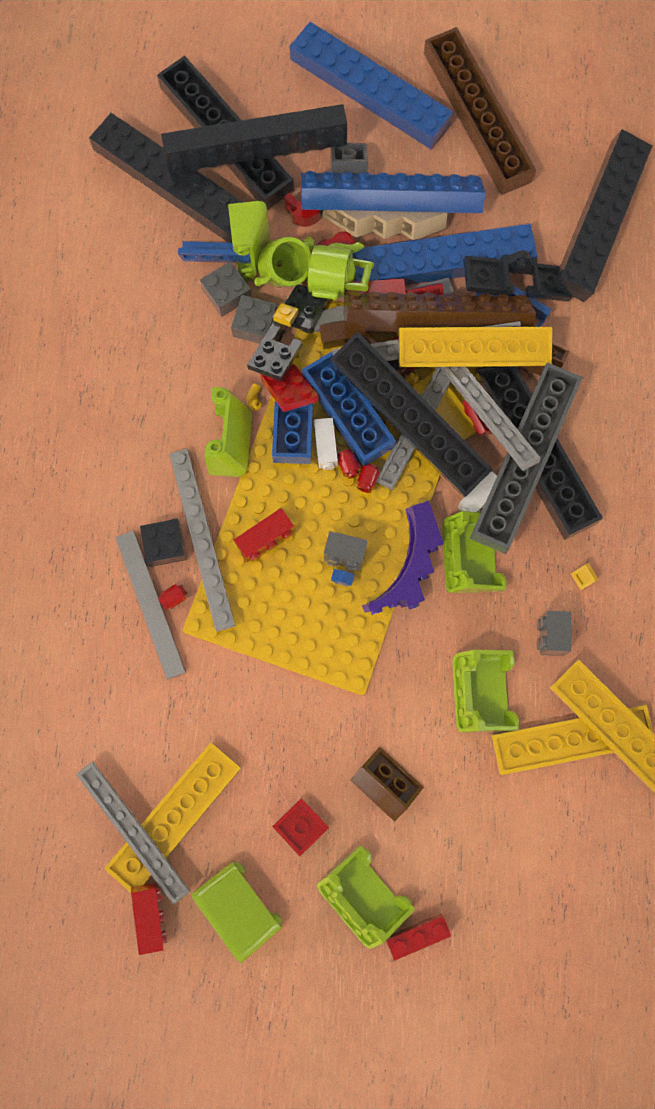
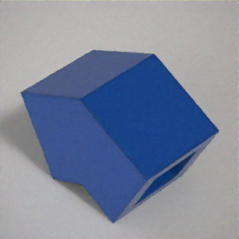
M334 569L331 581L343 586H352L355 574Z

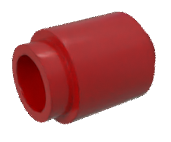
M351 449L338 453L337 460L343 476L348 477V479L357 477L361 468L355 453Z
M373 464L362 466L356 482L358 490L371 493L375 489L380 475L377 466Z
M175 583L160 593L161 596L158 597V600L165 610L173 609L186 600L185 595L188 593L182 585L177 586Z

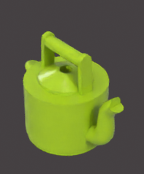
M307 236L303 241L294 237H283L272 240L264 245L259 253L257 262L261 277L255 278V285L262 286L268 283L271 286L282 288L296 286L305 281L309 272L310 251L315 245L312 237Z
M359 242L352 245L343 243H332L329 246L315 245L312 250L308 272V290L312 292V296L336 301L338 297L344 298L348 290L368 291V282L374 263L353 259V253L363 249L364 245ZM355 266L364 268L361 284L353 283L356 273Z

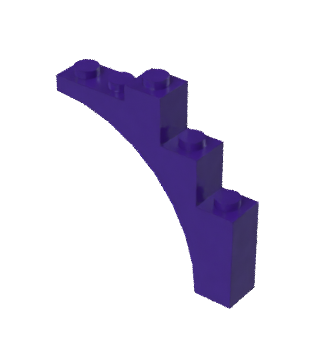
M429 501L405 509L409 523V545L404 565L396 580L385 592L376 599L362 605L364 613L371 612L373 615L382 612V607L388 606L393 608L399 605L401 608L408 607L410 610L419 607V602L425 601L419 581L428 579V574L434 572L428 553L437 551V546L444 544Z

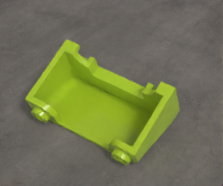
M263 201L228 204L233 250L241 256L250 253L251 263H237L238 272L244 281H251L256 277L259 253L263 246L271 240L267 205Z
M212 387L211 397L216 407L215 415H220L223 418L224 425L222 440H211L206 444L204 457L208 473L214 476L241 477L248 469L252 411L226 388Z
M461 511L447 517L443 521L442 538L444 543L445 586L449 593L501 592L506 590L507 580L504 574L496 572L494 549L470 539L480 512Z
M469 650L454 655L452 666L456 726L459 732L519 730V718L514 711H508L505 672L510 671L515 664L513 651Z
M360 845L317 884V888L361 943L367 948L372 949L384 943L412 914L415 908L408 897L394 896L369 866L372 862L370 852Z
M232 861L194 891L191 896L236 960L242 963L282 929L281 923L283 921L276 912L273 914L271 911H268L246 881L244 876L246 870L241 863Z

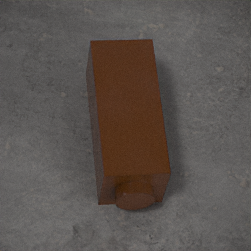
M345 321L319 325L323 350L343 346L357 332L346 331ZM358 331L360 334L363 332L370 334L369 331Z

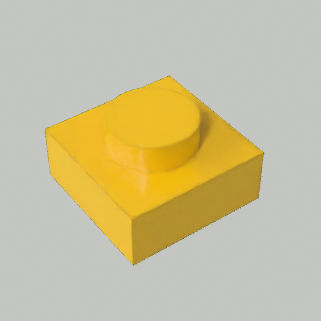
M281 303L273 315V320L290 327L298 315V309Z
M589 563L571 573L580 590L599 580Z

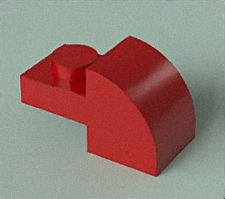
M290 192L284 197L285 208L292 214L294 224L301 227H309L320 220V210L302 209L301 202Z

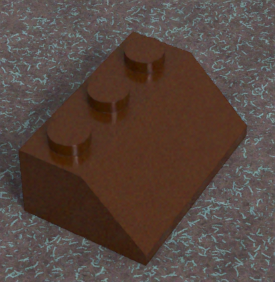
M381 747L373 753L350 779L394 822L409 808L424 788Z

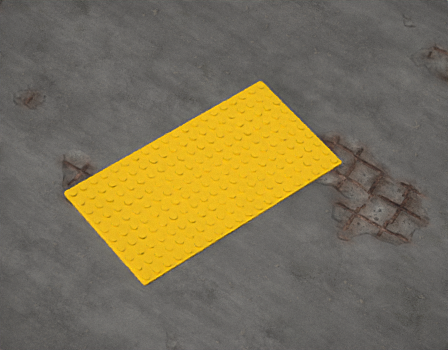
M330 300L324 310L343 306L344 304ZM297 329L293 339L302 341L303 346L300 350V357L295 358L292 364H295L302 373L303 368L330 353L333 349H340L342 346L323 350L320 332L315 333L314 331L313 334H309ZM369 331L370 334H367L378 343L391 341V339L399 336V332ZM421 367L413 372L419 376L418 382L433 373L437 367ZM466 367L474 376L477 367ZM451 382L449 385L450 389L461 403L464 402L465 398ZM271 396L249 453L247 472L240 477L214 545L236 627L219 632L215 630L203 580L201 579L185 621L183 632L198 639L363 696L366 693L395 607H382V612L372 615L371 612L364 613L362 605L376 599L396 580L408 553L409 523L405 509L426 501L431 503L440 473L416 449L413 451L393 490L376 483L375 489L371 493L362 492L357 489L358 484L356 482L359 475L352 479L344 477L339 463L338 467H334L332 470L319 469L314 420L329 418L319 401L313 403L311 464L273 463L272 444L274 405L276 401ZM374 408L397 442L401 434ZM333 424L338 459V453L350 449V447ZM392 450L370 464L377 466L381 472ZM282 508L295 527L294 534L286 540L282 539L277 542L278 545L272 550L262 552V556L259 559L247 562L233 539ZM329 531L368 540L361 570L352 572L346 570L344 566L332 567L327 565V562H324V550ZM333 570H344L355 574L352 586H343L332 582Z

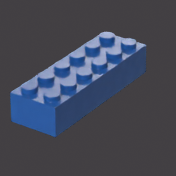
M331 351L303 368L302 375L317 393L319 403L329 418H333V424L352 452L355 453L361 465L364 466L395 447L396 440L372 405L329 362L333 357Z

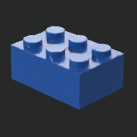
M275 402L272 444L273 463L311 464L313 403L283 412L277 402Z

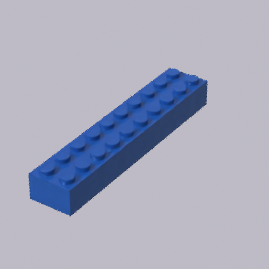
M311 21L289 46L290 60L429 149L435 146L451 125L453 111Z
M307 171L301 173L302 209L483 213L486 192L481 177L477 175L462 177L456 174L450 176L433 174L432 176H425L419 173L414 175H406L404 173L389 175L387 173L370 174L367 172L352 174L351 172L336 174L331 171L324 173Z
M531 224L371 246L353 253V259L374 263L369 281L404 279L405 285L433 282L445 278L465 277L463 266L465 256L500 259L502 255H511L517 251H527L530 257L535 259L538 256ZM355 266L354 281L361 282L364 268Z

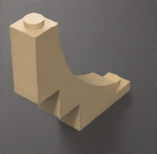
M323 210V217L355 237L374 232L386 239L402 233L408 238L416 240L445 230L447 213Z

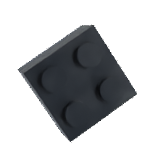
M178 518L140 526L145 559L149 567L187 560L182 526Z

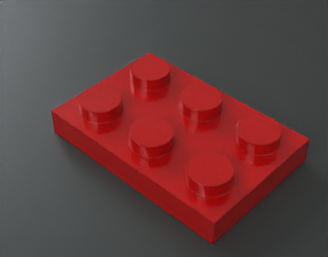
M295 364L290 366L282 382L261 374V381L283 412L318 402L317 393Z

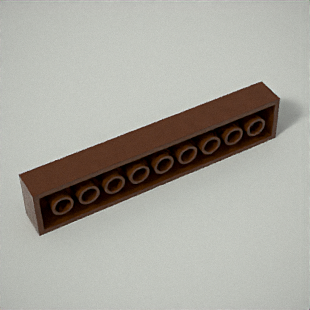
M455 27L426 39L424 55L500 195L533 182L536 168L458 28Z
M351 291L344 295L343 309L346 331L399 332V328L486 327L519 321L521 327H534L536 312L529 297L525 295L507 296L504 294L498 296H490L488 294L474 296L466 293L462 295L450 293L435 295L433 293L415 294L408 292L406 294H397L395 292H388L387 294H381L374 291L369 293Z

